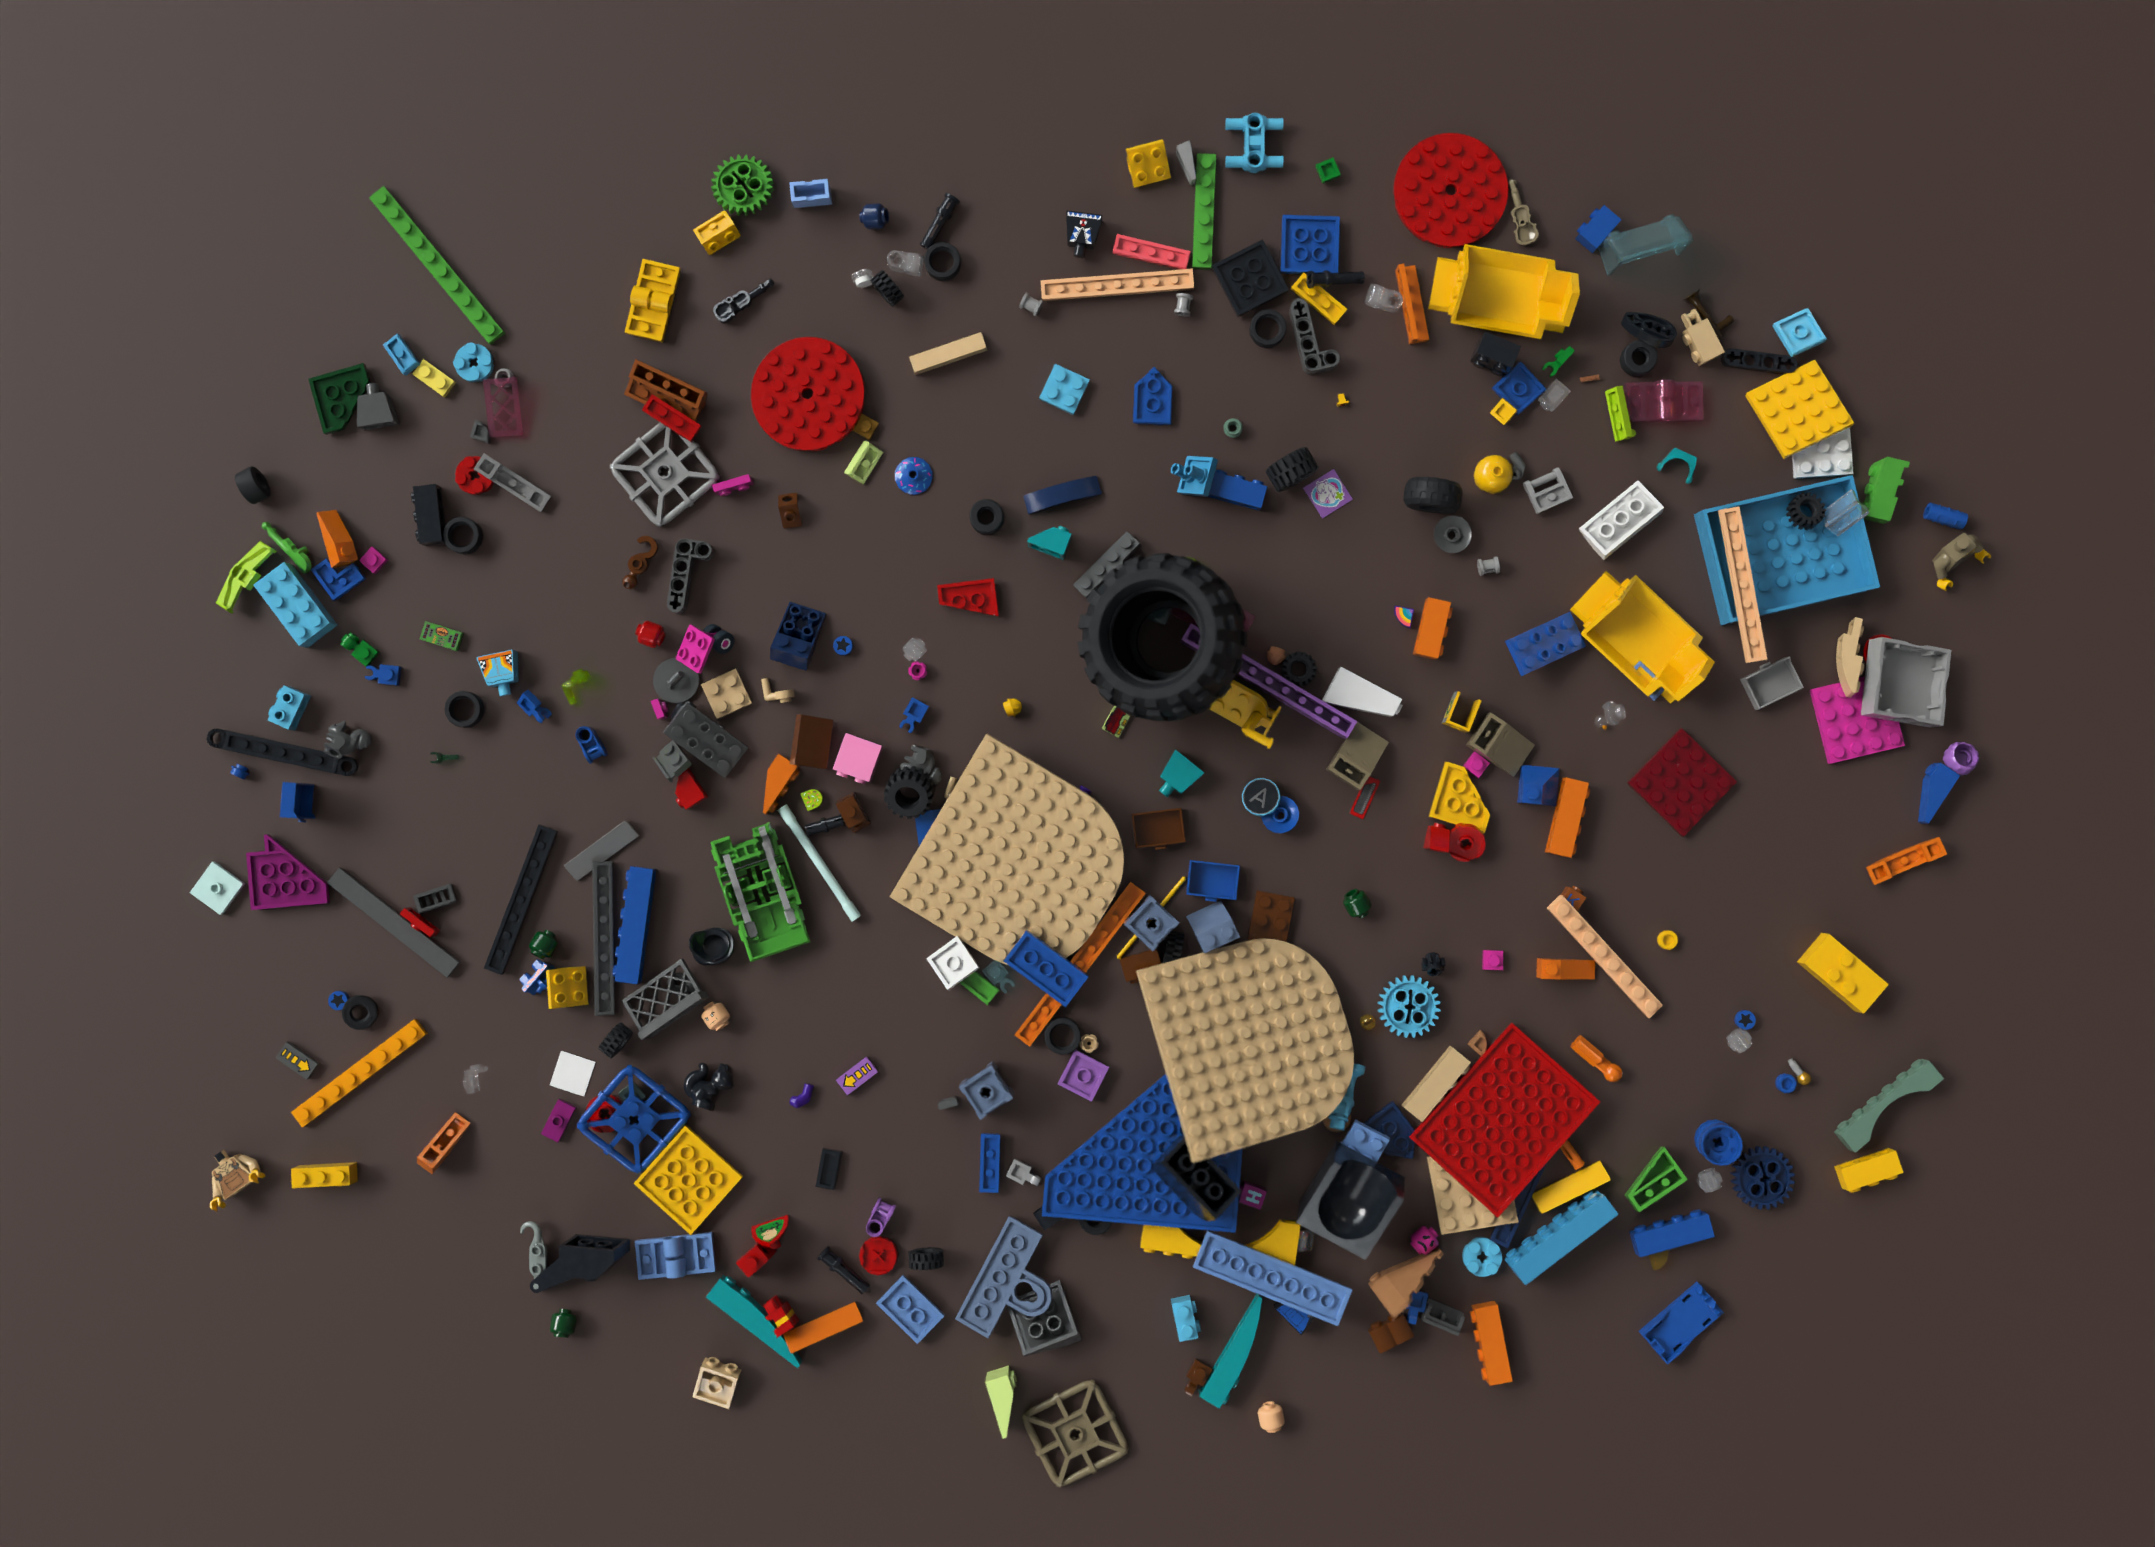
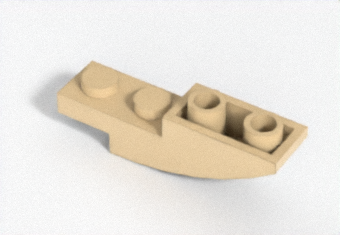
M1857 617L1849 622L1847 634L1843 633L1838 638L1836 649L1839 681L1845 696L1849 698L1858 693L1861 684L1858 681L1859 675L1864 670L1863 657L1857 655L1860 650L1858 640L1863 634L1864 626H1862L1863 619Z

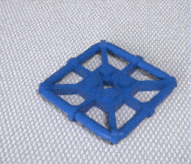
M627 1065L626 1068L617 1074L604 1091L601 1090L598 1093L597 1099L581 1116L577 1123V1129H580L584 1136L604 1150V1154H609L628 1170L641 1174L683 1128L689 1117H691V1112L688 1111L683 1103L667 1092L662 1084H657L640 1069ZM628 1075L629 1096L622 1104H619L609 1095ZM633 1075L654 1090L645 1102L634 1093ZM660 1095L679 1111L658 1113L650 1105ZM604 1101L616 1109L609 1119L588 1121ZM637 1115L639 1122L630 1123L631 1119L629 1117ZM680 1118L664 1138L652 1130L659 1120ZM609 1125L618 1134L608 1144L588 1129V1127ZM648 1134L659 1144L640 1164L639 1143ZM622 1137L634 1145L635 1164L614 1149V1146Z

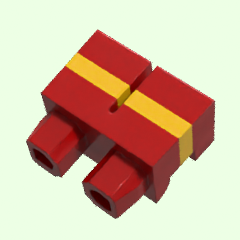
M775 1295L763 1305L768 1313L765 1318L767 1320H774L777 1325L773 1331L777 1338L793 1328L799 1321L788 1301L782 1303L778 1295Z

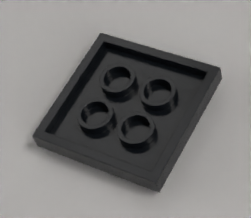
M1263 239L1212 265V269L1237 318L1289 291Z

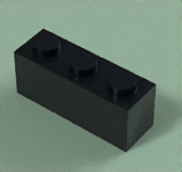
M437 484L413 486L411 500L415 504L413 518L417 522L416 540L424 546L445 544L443 532L446 525L441 486Z

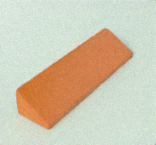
M852 1302L789 1330L783 1336L790 1353H794L863 1322L856 1303Z

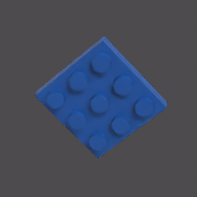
M1282 215L1280 273L1307 274L1308 271L1317 273L1324 270L1338 273L1340 216Z

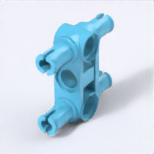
M1251 113L1250 115L1243 116V118H1226L1225 130H1242L1244 132L1243 156H1226V168H1243V170L1250 173L1264 171L1266 168H1283V156H1266L1265 132L1266 130H1283V118H1266V116L1259 113ZM1256 121L1259 124V126L1252 127L1250 125V122ZM1257 159L1259 164L1252 165L1250 160Z

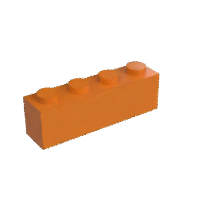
M1567 777L1562 778L1545 849L1546 853L1571 858L1576 853V836H1579L1581 832L1580 819L1584 817L1586 811L1584 802L1590 794L1588 782Z
M1489 1301L1471 1305L1470 1318L1476 1326V1330L1473 1333L1475 1341L1479 1342L1480 1349L1477 1350L1479 1361L1483 1362V1368L1481 1369L1483 1381L1486 1380L1489 1386L1513 1382L1497 1303Z

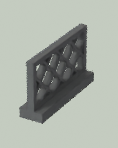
M680 959L623 999L622 1002L639 1030L638 1036L641 1040L651 1039L703 1003L709 996L706 991H702L685 960ZM679 966L684 970L683 978L675 977L676 968ZM664 977L670 978L668 989L660 987L661 979ZM674 979L682 981L680 992L672 990ZM686 982L691 983L695 989L691 994L684 993ZM649 987L655 989L653 999L645 997L646 990ZM659 990L667 992L665 1002L657 1000ZM671 993L679 994L678 1003L675 1005L669 1003ZM634 998L640 999L638 1009H634L629 1001ZM644 1000L652 1002L650 1012L642 1011ZM656 1003L664 1005L661 1015L654 1014ZM641 1014L649 1015L648 1024L645 1026L640 1021Z

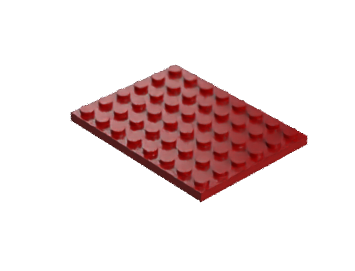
M1510 1023L1458 1081L1455 1087L1448 1092L1444 1099L1414 1130L1409 1138L1498 1218L1597 1107L1600 1101L1519 1028Z

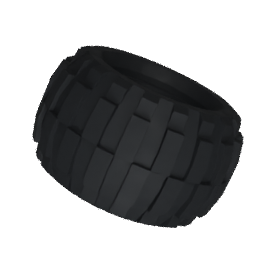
M1154 553L1148 557L1138 556L1127 560L1125 566L1120 569L1114 568L1102 578L1105 582L1098 590L1094 588L1086 601L1090 604L1086 615H1080L1078 626L1079 629H1082V641H1078L1080 657L1084 658L1087 666L1084 670L1091 684H1095L1100 690V695L1111 705L1120 708L1122 712L1152 721L1183 720L1188 716L1204 712L1211 708V704L1218 698H1223L1230 690V684L1235 675H1239L1244 663L1242 661L1244 648H1247V632H1245L1243 622L1245 621V615L1241 604L1237 602L1234 596V591L1227 582L1202 563L1185 556H1176L1170 553ZM1167 607L1179 608L1187 612L1196 621L1200 631V644L1193 661L1182 670L1171 673L1160 672L1151 668L1143 660L1138 649V633L1144 620L1156 610Z

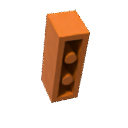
M1430 597L1425 599L1413 655L1433 660L1442 656L1444 645H1441L1443 637L1446 638L1448 633L1446 622L1447 619L1451 618L1453 608L1450 607L1451 602Z

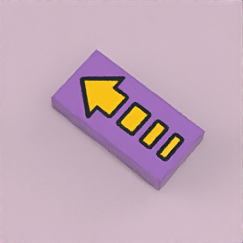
M866 1056L837 1078L836 1081L848 1095L875 1075L878 1070Z

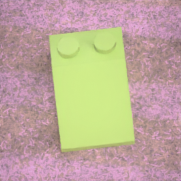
M1009 1366L987 1372L985 1381L1002 1438L1007 1437L1014 1387H1016L1017 1382L1014 1370H1010Z

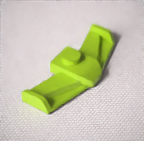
M259 541L229 571L216 604L233 614L234 611L232 610L242 588L244 587L251 591L254 584L261 577L255 570L272 553L277 551Z

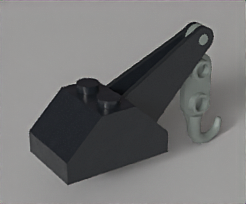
M529 1221L525 1222L520 1228L521 1234L524 1233L527 1227H531L534 1230V1238L529 1247V1270L534 1276V1280L530 1283V1289L534 1293H539L575 1277L583 1278L585 1281H595L630 1251V1239L576 1234L559 1246L560 1258L547 1268V1246L544 1243L540 1226L535 1222Z

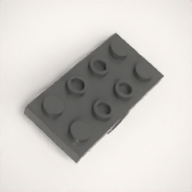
M687 701L663 731L665 735L724 778L748 749L745 744Z

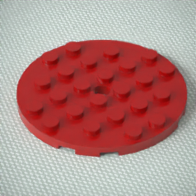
M1459 133L1434 135L1416 144L1400 163L1393 185L1395 208L1405 227L1423 242L1426 241L1442 248L1464 246V244L1470 245L1485 237L1502 217L1508 199L1506 172L1497 155L1480 140ZM1446 187H1455L1456 193L1454 195L1447 194Z
M818 337L795 338L774 348L757 368L751 387L752 408L759 425L774 441L784 447L797 451L823 450L843 440L859 421L865 403V384L854 359L839 345ZM808 389L812 390V397L805 399L803 392Z

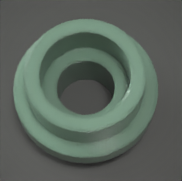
M1234 418L1227 420L1223 427L1224 433L1230 438L1238 437L1243 429L1242 423ZM1232 425L1236 427V431L1234 432L1230 431L1229 427Z

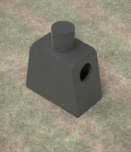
M378 383L367 384L368 394L360 395L357 398V427L362 430L399 425L390 395L385 392H379Z

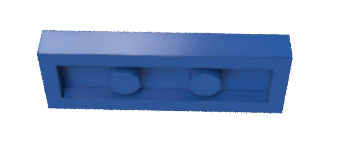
M981 1133L979 1192L999 1193L1000 1134Z

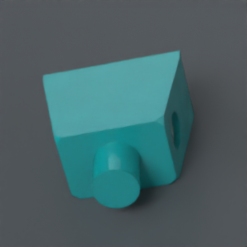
M1175 750L1160 775V778L1165 783L1159 791L1167 798L1174 789L1181 794L1201 777L1204 772Z

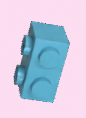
M283 685L277 692L275 705L268 712V721L285 729L295 731L311 696L293 687Z
M1190 1295L1172 1298L1171 1303L1179 1342L1197 1339V1332H1201L1199 1320L1194 1319L1193 1313H1197L1195 1301H1191Z

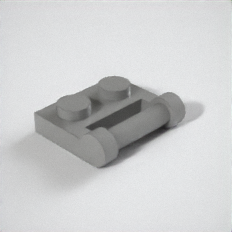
M1559 467L1535 480L1523 482L1524 490L1528 494L1536 514L1573 498ZM1551 480H1557L1558 484L1535 493L1533 489Z

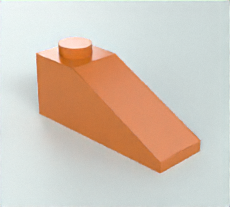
M337 511L317 512L331 568L349 566L358 560L353 540Z
M1537 958L1536 977L1540 979H1595V960Z
M455 1112L419 1154L417 1164L433 1174L471 1123Z

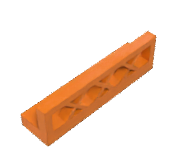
M1399 264L1395 272L1409 345L1429 341L1415 265L1405 267L1404 264Z

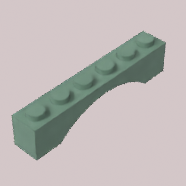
M1918 1059L1914 1061L1908 1071L1900 1073L1896 1077V1081L1884 1086L1879 1095L1871 1097L1866 1102L1867 1105L1862 1109L1855 1110L1849 1120L1843 1121L1837 1126L1838 1129L1834 1133L1848 1150L1856 1153L1870 1141L1876 1120L1890 1103L1909 1093L1930 1091L1944 1079L1929 1060Z

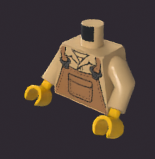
M225 1150L214 1156L220 1166L212 1171L213 1200L210 1202V1208L216 1212L218 1211V1205L221 1208H225L226 1203L222 1201L223 1198L224 1200L229 1199L252 1182L258 1184L259 1177H265V1174L260 1172L261 1170L256 1159L242 1154H237L230 1158Z

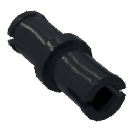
M839 814L826 819L824 817L820 821L805 824V829H807V835L810 836L823 831L826 833L830 829L845 826V822H843L842 815Z

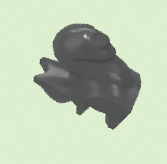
M345 720L341 723L333 724L328 728L329 733L326 734V740L331 743H324L323 746L326 747L324 753L340 759L344 755L351 754L356 748H367L372 741L371 735L363 729L355 730L350 735L344 733L346 730Z
M917 745L911 746V750L914 751L913 756L904 757L908 762L901 763L900 769L903 770L904 766H908V769L915 766L916 770L921 768L924 774L928 773L930 775L929 779L933 780V786L938 785L942 779V773L938 767H935V758L931 753V749Z

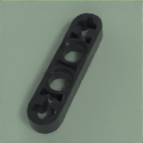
M1733 348L1726 350L1721 356L1722 364L1728 368L1784 375L1794 372L1798 366L1797 360L1794 357ZM1732 354L1733 358H1739L1740 356L1741 358L1740 360L1735 359L1732 362H1730V359L1727 358V356ZM1750 355L1754 358L1753 365L1746 364V356ZM1765 358L1772 359L1773 366L1771 368L1764 365ZM1788 361V364L1792 365L1788 370L1784 365H1780L1777 369L1778 363L1784 364Z

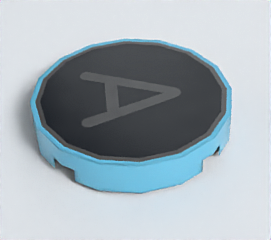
M1257 778L1250 781L1242 793V802L1245 808L1252 815L1259 817L1273 813L1278 808L1281 800L1277 785L1265 778Z

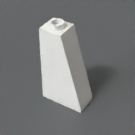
M1342 667L1337 670L1322 701L1329 705L1392 717L1394 714L1398 715L1403 706L1400 704L1401 698Z

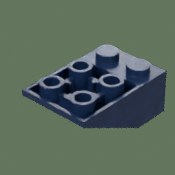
M789 602L770 647V660L807 671L826 613Z

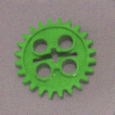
M738 154L737 160L730 156L729 163L723 160L724 167L717 166L720 172H713L716 178L711 179L713 184L711 189L714 192L713 196L717 199L718 205H722L724 211L729 208L730 214H733L736 210L738 216L744 211L745 215L748 216V211L751 210L755 214V208L762 210L761 204L768 205L766 198H772L769 192L774 191L773 186H771L774 182L771 178V172L768 171L767 165L763 166L762 160L756 162L755 156L749 160L747 154L744 156V159H741ZM745 170L749 171V172H748L747 174H745V175H742V174H741L742 171H745ZM732 173H735L741 183L747 187L748 192L753 196L752 198L749 197L744 187L739 185L738 180ZM727 182H733L730 186L725 185ZM754 185H760L759 188L752 189ZM739 196H745L742 200H736Z

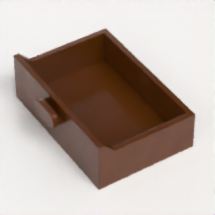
M802 714L796 715L790 764L827 769L833 727L832 719Z
M1181 808L1131 814L1136 848L1155 846V850L1167 848L1166 844L1186 842Z

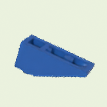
M1942 763L1930 764L1925 770L1926 775L1922 782L1918 822L1921 824H1929L1960 777L1959 774Z

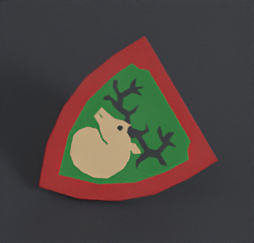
M789 1215L752 1226V1237L756 1243L771 1249L780 1248L781 1243L779 1239L788 1227Z

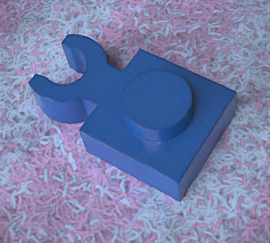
M380 664L379 670L375 666H366V669L373 671V675L365 676V679L376 680L378 678L379 684L399 686L400 666Z
M912 697L903 713L908 717L900 723L899 727L903 728L908 723L910 724L908 732L912 733L915 728L914 722L921 723L929 706Z

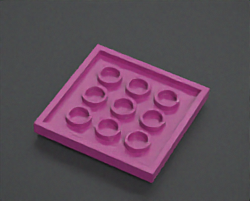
M1865 676L1858 679L1861 683L1859 691L1850 698L1845 696L1840 682L1810 689L1828 764L1905 746L1899 722L1861 715Z

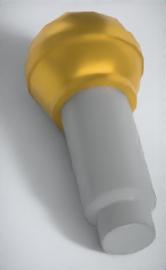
M1793 1058L1789 1059V1066L1797 1075L1798 1082L1801 1085L1809 1084L1811 1082L1810 1075L1803 1071Z

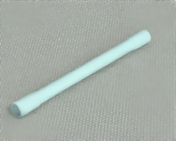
M786 804L777 811L797 837L841 903L851 922L859 918L861 914L841 888L797 822L789 806Z

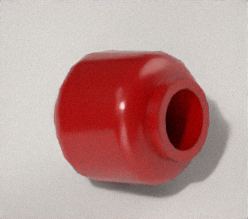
M647 620L642 625L639 624L637 626L635 634L638 635L637 639L640 644L656 648L663 643L666 632H663V626Z

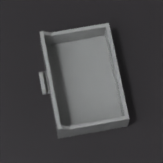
M1790 656L1772 664L1769 661L1759 666L1760 670L1740 679L1755 710L1761 709L1804 688Z

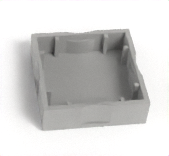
M1885 637L1870 639L1861 715L1929 728L1943 726L1946 706V683L1949 677L1952 650L1928 645L1918 646L1907 641Z

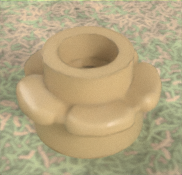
M1085 1034L1081 1037L1080 1048L1085 1050L1086 1053H1092L1093 1050L1098 1048L1099 1043L1095 1035Z

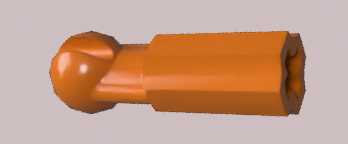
M1582 1035L1572 1042L1570 1047L1590 1065L1600 1070L1607 1081L1617 1082L1622 1078L1620 1066L1607 1060L1604 1054Z

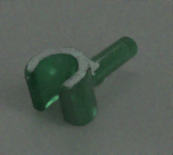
M440 752L430 753V755H437V760L430 761L431 763L439 764L443 760L459 759V755H443Z

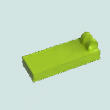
M1616 386L1605 391L1615 442L1636 436V431L1631 429L1623 386Z

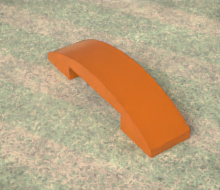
M1936 837L1889 855L1867 866L1866 869L1873 885H1876L1908 869L1947 855V852L1940 837Z

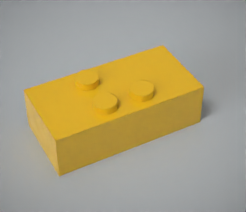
M1821 933L1797 961L1804 969L1858 1013L1864 1014L1889 985L1827 933Z

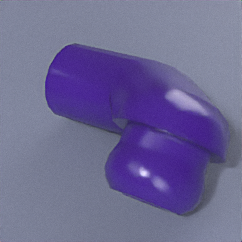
M804 1083L802 1094L792 1096L790 1098V1105L794 1108H801L809 1103L814 1085Z

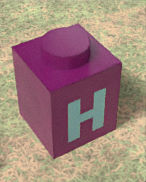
M1243 1181L1239 1187L1242 1192L1239 1194L1238 1202L1261 1210L1267 1190L1264 1187Z

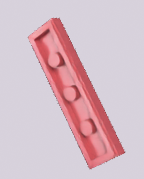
M1120 234L1116 235L1112 252L1115 255L1178 270L1187 269L1191 253L1188 250Z

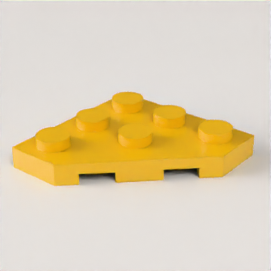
M1445 761L1428 817L1454 825L1458 823L1472 824L1485 833L1490 813L1484 806L1465 767Z

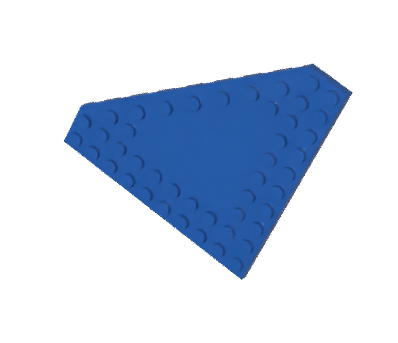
M1165 1074L1045 1176L1042 1216L1236 1233L1239 1196L1217 1220L1205 1221L1193 1213L1154 1171L1152 1164L1179 1136L1184 1135L1168 1078ZM1243 1148L1211 1157L1214 1163L1239 1188Z

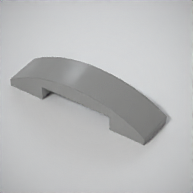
M485 453L474 467V470L540 512L551 497Z

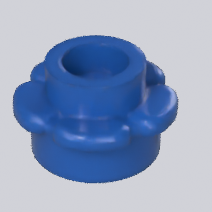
M237 764L236 767L231 766V774L244 780L249 775L247 772L248 768Z

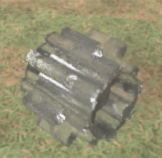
M914 637L911 638L902 649L905 652L903 656L909 661L913 660L916 663L927 652V649L924 647L926 644L920 638L918 640Z
M1735 1029L1726 1037L1728 1040L1727 1044L1734 1052H1744L1753 1044L1751 1041L1752 1037L1745 1029Z
M1705 1169L1697 1174L1698 1179L1696 1181L1698 1186L1705 1193L1713 1192L1722 1187L1720 1182H1723L1720 1173L1715 1171V1169Z

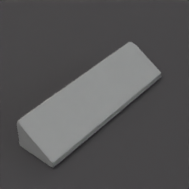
M625 820L566 863L564 867L578 881L592 871V862L606 861L637 838L639 834L630 822Z

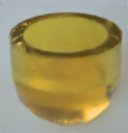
M1365 1014L1360 1018L1362 1028L1371 1030L1375 1027L1376 1020L1372 1015ZM1371 1019L1373 1020L1372 1023L1366 1026L1364 1025L1365 1022H1368Z

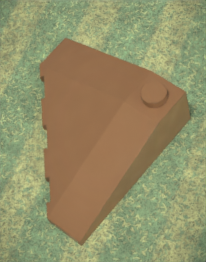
M1437 1247L1428 1255L1421 1254L1387 1268L1380 1273L1376 1272L1369 1279L1368 1285L1395 1318L1412 1302L1411 1294L1414 1292L1418 1293L1424 1284L1423 1277L1425 1275L1429 1276L1435 1268L1434 1260L1437 1258L1441 1259L1444 1253Z

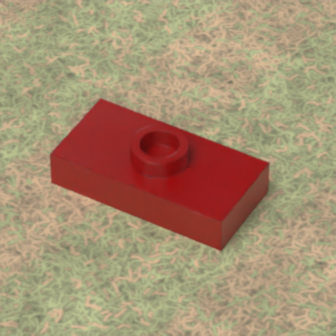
M411 907L404 908L401 911L400 915L411 922V927L415 930L423 931L429 937H435L440 932V929L419 915Z

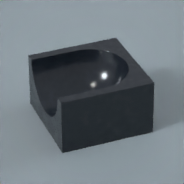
M1336 1141L1299 1201L1296 1223L1366 1260L1404 1200L1405 1177Z

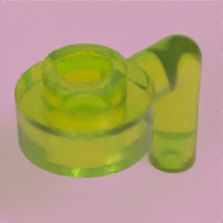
M578 669L572 672L573 676L568 681L562 683L561 687L570 705L577 702L571 687L589 680L591 676L588 670Z

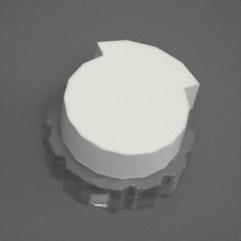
M871 269L859 270L851 275L853 282L859 288L872 285L870 281L873 278Z

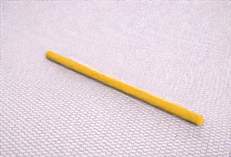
M1186 876L1182 877L1160 903L1162 907L1166 905L1186 881ZM1147 920L1148 925L1151 923L1152 920ZM1135 934L1119 952L1117 959H1120L1138 937Z

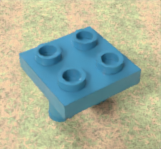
M1187 456L1184 466L1174 463L1171 467V473L1181 477L1177 493L1208 497L1218 460L1213 457Z

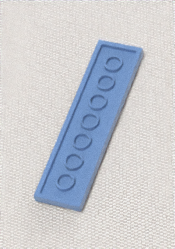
M1209 1230L1206 1231L1193 1264L1195 1269L1336 1326L1340 1323L1352 1292L1350 1287Z

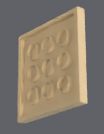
M1430 1156L1427 1157L1441 1235L1518 1222L1514 1200L1497 1218Z

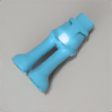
M1354 1064L1347 1092L1340 1104L1328 1116L1331 1119L1330 1128L1345 1130V1123L1348 1122V1117L1355 1103L1353 1100L1355 1082L1357 1077L1364 1074L1365 1066Z

